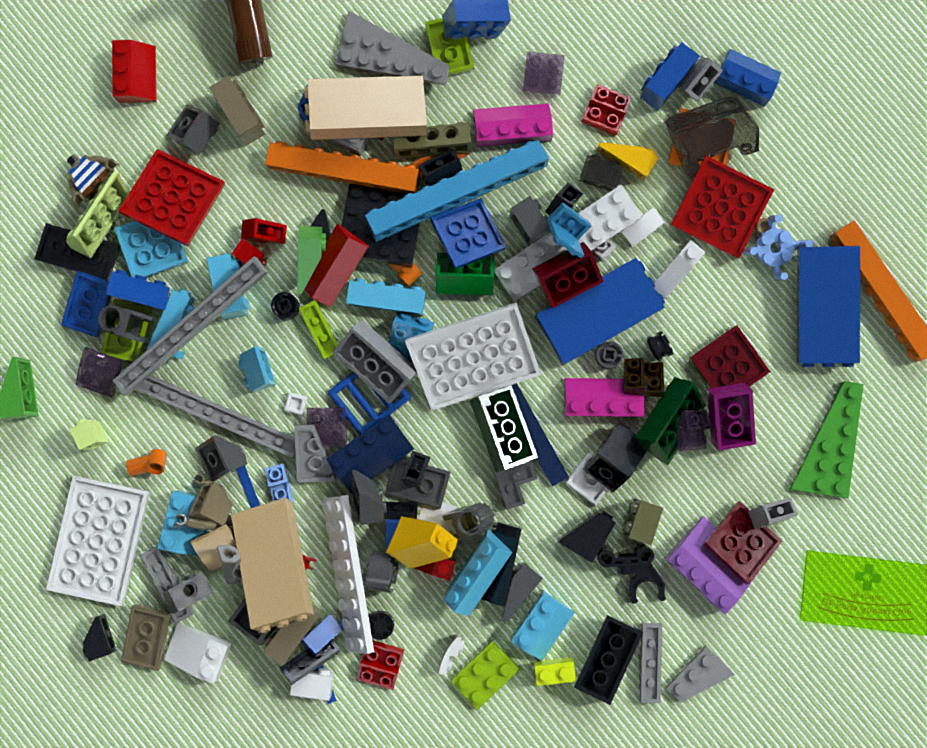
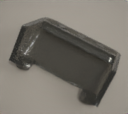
M725 97L674 115L666 121V127L687 176L694 175L699 171L700 164L698 161L703 160L706 155L712 157L734 148H738L742 155H749L759 151V126L735 97Z

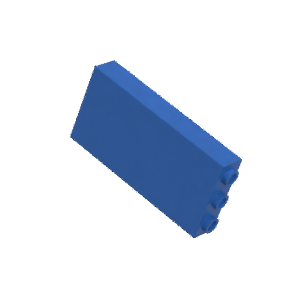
M860 246L797 248V363H802V367H814V363H822V367H834V363H842V367H854V363H860Z
M634 258L602 276L603 283L553 309L549 306L535 315L562 365L567 364L665 308L663 305L665 304L664 299L654 290L655 284L650 277L647 278L644 273L645 267L641 261Z

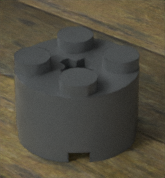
M373 551L371 555L368 554L365 564L368 566L367 574H364L363 586H367L368 590L392 593L394 589L391 588V584H396L399 562H395V558L386 552Z

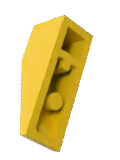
M601 142L597 148L598 152L642 180H645L659 159L655 151L649 148L645 149L644 147Z

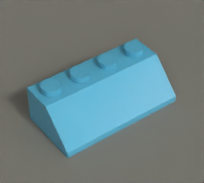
M487 529L445 591L443 601L453 612L469 616L512 554V551Z

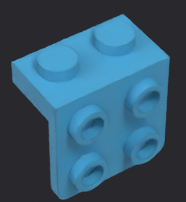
M562 202L547 218L549 230L553 235L552 239L558 246L563 245L572 256L577 255L582 258L584 253L579 239L592 227L591 223Z
M398 312L393 321L388 343L409 362H413L405 340L432 331L434 322H430L426 318L414 317L409 313Z

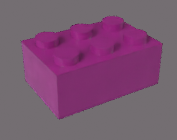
M746 383L707 389L710 435L713 446L718 451L756 445L752 389Z

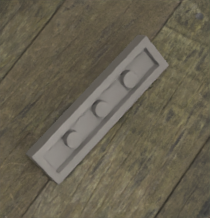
M157 545L140 554L175 624L195 614L191 606L174 614L172 613L163 593L168 590L166 586L178 580L162 549H158Z
M642 622L640 702L661 703L662 624Z

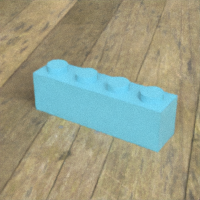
M355 278L354 281L349 280L346 304L354 307L397 313L405 312L423 316L426 291H422L423 288L411 286V289L403 288L404 285L401 284L386 286L384 282L374 281L371 284L366 283L364 279Z

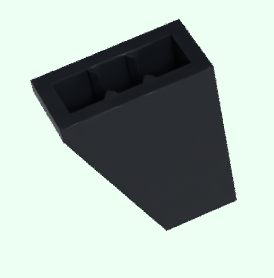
M605 511L602 514L596 512L559 537L557 542L592 563L616 522L612 521L613 516Z

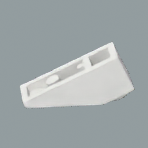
M690 240L654 282V290L666 299L705 254V251Z

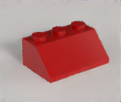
M112 40V93L119 103L157 102L156 46L134 40Z

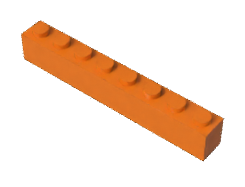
M282 141L269 143L265 165L271 170L405 194L417 193L420 171L414 165L406 164L404 167L399 166L398 163L393 161L382 163L376 158H368L366 160L354 154L343 156L342 153L337 151L327 153L320 148L310 150L305 149V146L299 144L288 146L287 143Z
M855 220L830 235L833 246H860V282L864 286V292L872 298L876 310L883 314L887 326L896 333L895 337L906 348L908 357L915 362L926 359V324Z

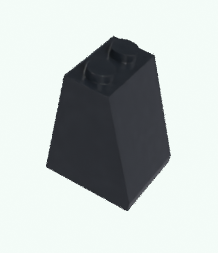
M619 422L611 430L583 470L611 492H615L631 477L647 451L641 447L635 438L636 434Z

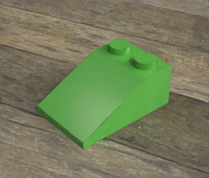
M299 226L297 294H302L321 259L322 251H326V233H322V227Z
M12 357L0 392L1 419L19 420L39 416L31 360Z

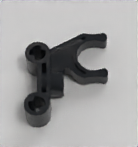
M638 544L634 549V553L614 554L610 548L601 547L596 556L601 566L607 568L617 567V573L622 575L636 573L628 584L629 600L631 603L635 604L638 602L636 589L642 582L646 581L657 585V598L660 601L666 600L665 584L651 563L654 559V552L647 544ZM643 550H648L645 557H640V554H643ZM607 553L610 557L604 561L602 555Z

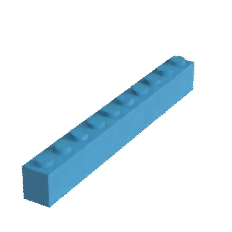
M539 139L528 141L522 147L512 148L506 154L494 156L489 161L483 164L478 163L467 171H459L449 179L443 178L433 186H425L417 193H409L401 200L391 201L380 209L370 210L365 215L366 223L377 242L425 221L432 216L443 213L547 167L549 157Z

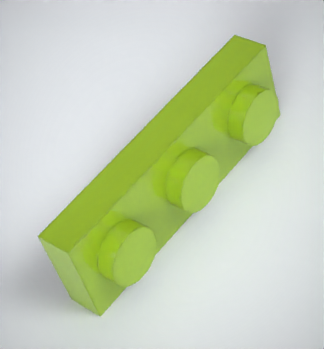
M314 300L298 308L324 360L334 356L333 352L339 344L317 301Z

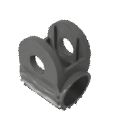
M113 304L112 306L107 305L106 308H102L103 310L99 312L100 316L97 317L99 319L98 324H100L101 329H104V332L141 343L146 342L145 337L138 336L142 321L150 323L153 317ZM120 315L119 323L115 327V320ZM132 317L134 321L131 331L126 332L129 318Z
M479 502L442 515V518L445 521L452 519L457 533L453 536L461 540L468 536H477L489 529L495 521V514H493V509L491 510L490 505ZM474 514L479 518L480 525L475 521ZM464 515L469 527L466 530L461 525V517Z

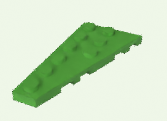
M846 381L841 383L832 401L833 404L825 415L824 422L818 430L806 454V458L789 489L849 498L864 384Z

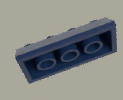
M389 414L328 457L326 461L349 492L353 494L352 470H357L372 480L412 452L414 447Z

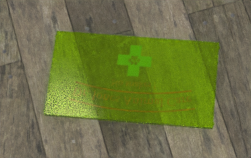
M807 550L800 620L927 636V564Z

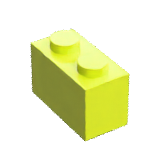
M572 657L533 662L537 686L576 682Z

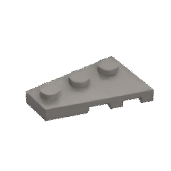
M295 425L297 483L336 481L334 472L326 461L328 457L315 425Z
M705 645L665 688L681 703L735 674Z

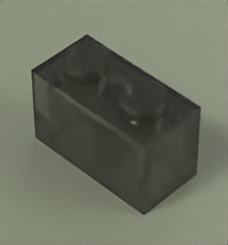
M587 155L579 182L612 191L617 188L624 167L620 166V163L616 161L607 162L602 160L600 156Z

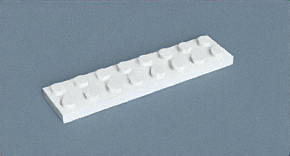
M622 184L578 213L588 220L592 226L579 239V243L584 241L592 251L643 217ZM551 232L494 269L495 274L514 302L540 286L532 268L567 250L563 245L558 246L553 241Z
M348 495L324 498L322 507L326 516V530L330 540L329 549L332 552L333 558L332 568L335 571V586L338 590V604L342 613V627L346 637L345 646L348 652L369 654L374 652L349 497Z

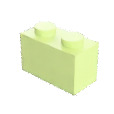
M82 419L74 423L75 426L69 429L79 450H94L109 442L100 421H92V419L86 421V419Z

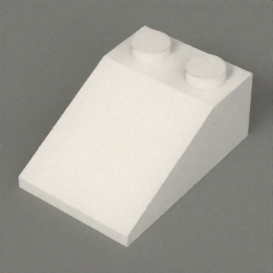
M178 622L164 660L196 678L214 684L219 680L233 642Z

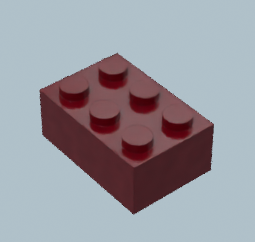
M584 241L580 243L584 253L582 258L577 255L572 256L566 250L532 268L540 288L552 309L604 282L593 253Z

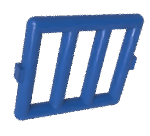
M354 372L328 391V395L341 411V416L347 419L356 432L361 435L411 399V395L406 388L400 393L402 397L390 404L375 392L386 406V409L378 415L352 383L359 377ZM345 387H347L371 418V421L363 427L337 394Z

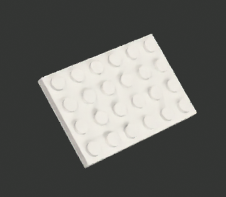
M517 303L405 340L431 410L541 375Z
M73 475L46 590L123 606L150 491Z

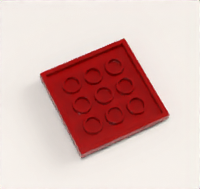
M156 149L118 211L121 215L188 247L224 188L225 181Z
M706 155L670 225L739 259L775 189Z

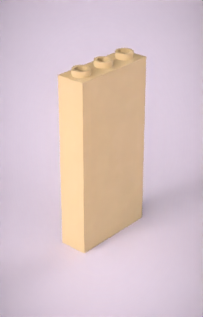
M423 76L308 79V87H304L305 99H309V103L305 104V114L309 115V120H306V132H310L311 140L426 136L427 118Z
M282 498L232 514L235 541L241 559L240 570L250 628L259 633H266L271 631L270 628L286 627L289 625V622L295 620L296 622H302L307 620L308 616L314 615L292 502Z

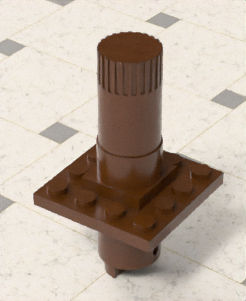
M225 0L239 63L260 62L273 58L262 1Z

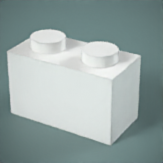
M320 668L318 671L313 670L291 685L290 695L329 701L332 695L335 673H330L329 669Z

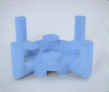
M770 215L768 217V230L761 233L755 242V246L744 248L743 253L745 255H756L765 265L771 266L774 279L786 280L788 274L781 272L780 266L792 259L794 249L812 247L813 242L812 240L793 241L789 232L776 228V222H781L783 217L781 215ZM773 242L778 244V250L775 253L770 249Z

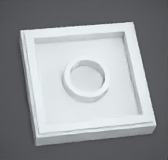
M587 452L565 483L597 506L609 489L583 470L584 466L593 456Z

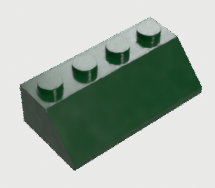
M674 377L667 386L665 397H661L658 400L657 405L635 437L644 450L666 465L670 464L706 406L694 382Z
M512 385L469 400L495 472H500L538 458Z

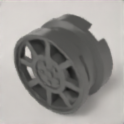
M604 342L596 349L595 360L600 367L612 369L623 360V350L616 342Z

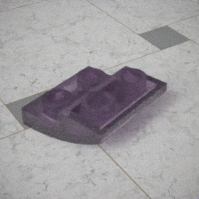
M527 51L523 91L560 95L565 55Z
M85 347L77 372L76 385L112 398L116 389L113 380L121 372L122 360Z
M345 407L307 408L306 425H315L324 448L344 447L347 445Z
M707 410L682 411L678 425L679 452L707 449V440L704 434L705 429H710V418Z

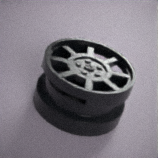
M278 293L271 301L272 312L282 320H291L299 313V301L291 293Z
M662 331L657 332L654 337H647L649 348L658 362L662 361V357L673 355V349L669 345L670 342L666 335H661L663 334Z
M375 611L369 617L372 638L383 640L392 634L395 622L389 612Z

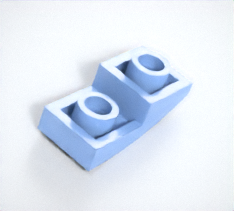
M284 464L265 468L272 500L276 501L286 498L294 503Z

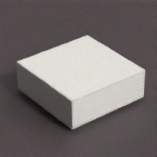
M289 392L284 411L304 415L308 397Z

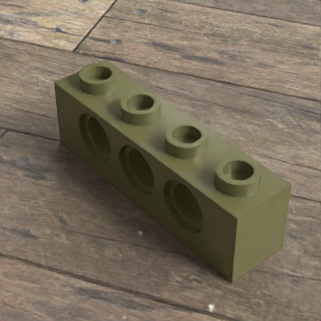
M458 122L449 125L428 126L426 136L394 137L396 159L438 156L450 149H453L456 154L470 153L472 150L469 123Z

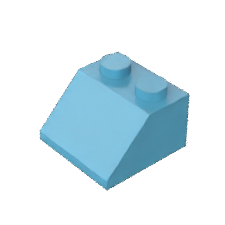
M255 346L239 355L241 360H238L241 371H245L246 378H244L247 389L257 392L276 385L265 349Z

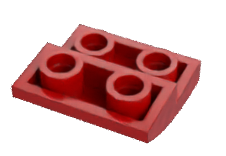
M597 84L582 122L616 136L632 98Z
M372 640L374 652L363 654L356 680L394 690L405 649Z

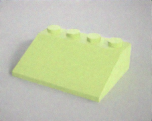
M114 170L106 181L99 186L98 193L94 199L89 201L87 210L84 214L80 215L77 225L67 235L66 242L70 248L89 258H92L120 214L118 210L129 194L117 171Z

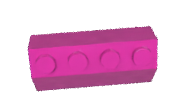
M549 103L474 109L477 147L523 144L538 139L540 142L552 141L553 125Z
M564 378V416L644 417V396L625 392L624 379Z

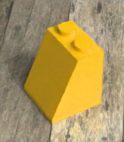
M401 516L386 553L407 568L412 569L451 558L458 539L438 523Z

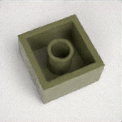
M635 499L634 502L631 501L628 508V513H630L629 519L624 521L622 527L623 535L652 545L663 507L639 499Z

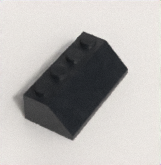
M497 521V525L492 526L491 532L512 551V554L481 599L502 607L506 605L522 530L520 526Z
M607 615L574 688L610 705L643 635L642 630Z

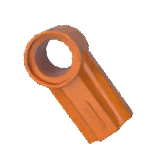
M388 264L408 287L423 274L415 264H413V267Z
M153 449L147 456L127 460V472L130 476L147 472L155 475L164 472L167 454L161 449Z

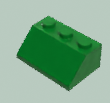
M437 253L436 294L493 296L494 254L454 270L447 254Z

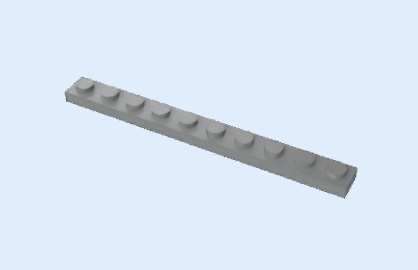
M252 257L113 380L123 396H128L268 273L257 257Z
M125 364L123 371L130 365ZM150 375L135 389L291 458H294L296 455L295 437L153 375Z

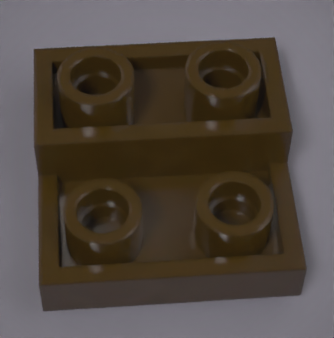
M644 358L624 359L625 392L642 396L665 397L663 362L644 363Z

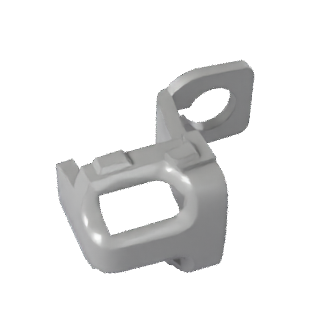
M218 545L217 552L222 562V571L226 583H240L242 576L241 570H237L241 562L238 549L231 545ZM224 550L230 551V552L232 553V555H231V556H225V555L223 554V551H224Z

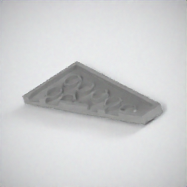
M348 10L336 62L337 67L392 77L423 76V82L446 86L450 70L448 64Z

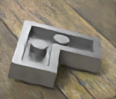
M532 461L495 473L507 510L525 504L519 485L537 479Z

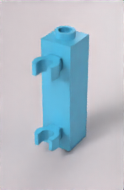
M182 289L179 292L172 290L147 350L196 308L192 306L195 299L189 297L191 293ZM178 351L173 357L182 360L185 353Z

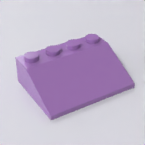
M702 516L664 558L720 612L726 615L739 601L750 584L746 585L703 545L716 527Z

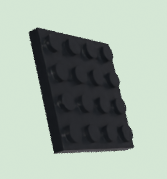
M349 184L341 226L369 246L361 260L413 267L420 223L376 242L365 218V215L370 210L380 209L391 201L401 200L407 195L406 193Z

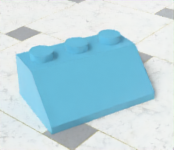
M180 490L172 491L158 549L198 556L191 544V540L206 534L207 530L188 528V525L176 528L173 525L174 522L183 523L182 520L175 518L178 514H183L186 516V519H190L187 515L197 495Z
M542 590L510 637L511 642L528 654L543 660L575 612Z

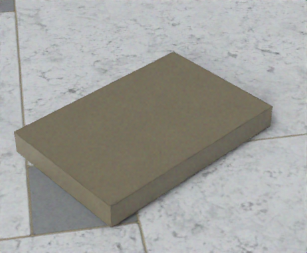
M138 604L132 605L121 662L155 671L160 670L171 613Z

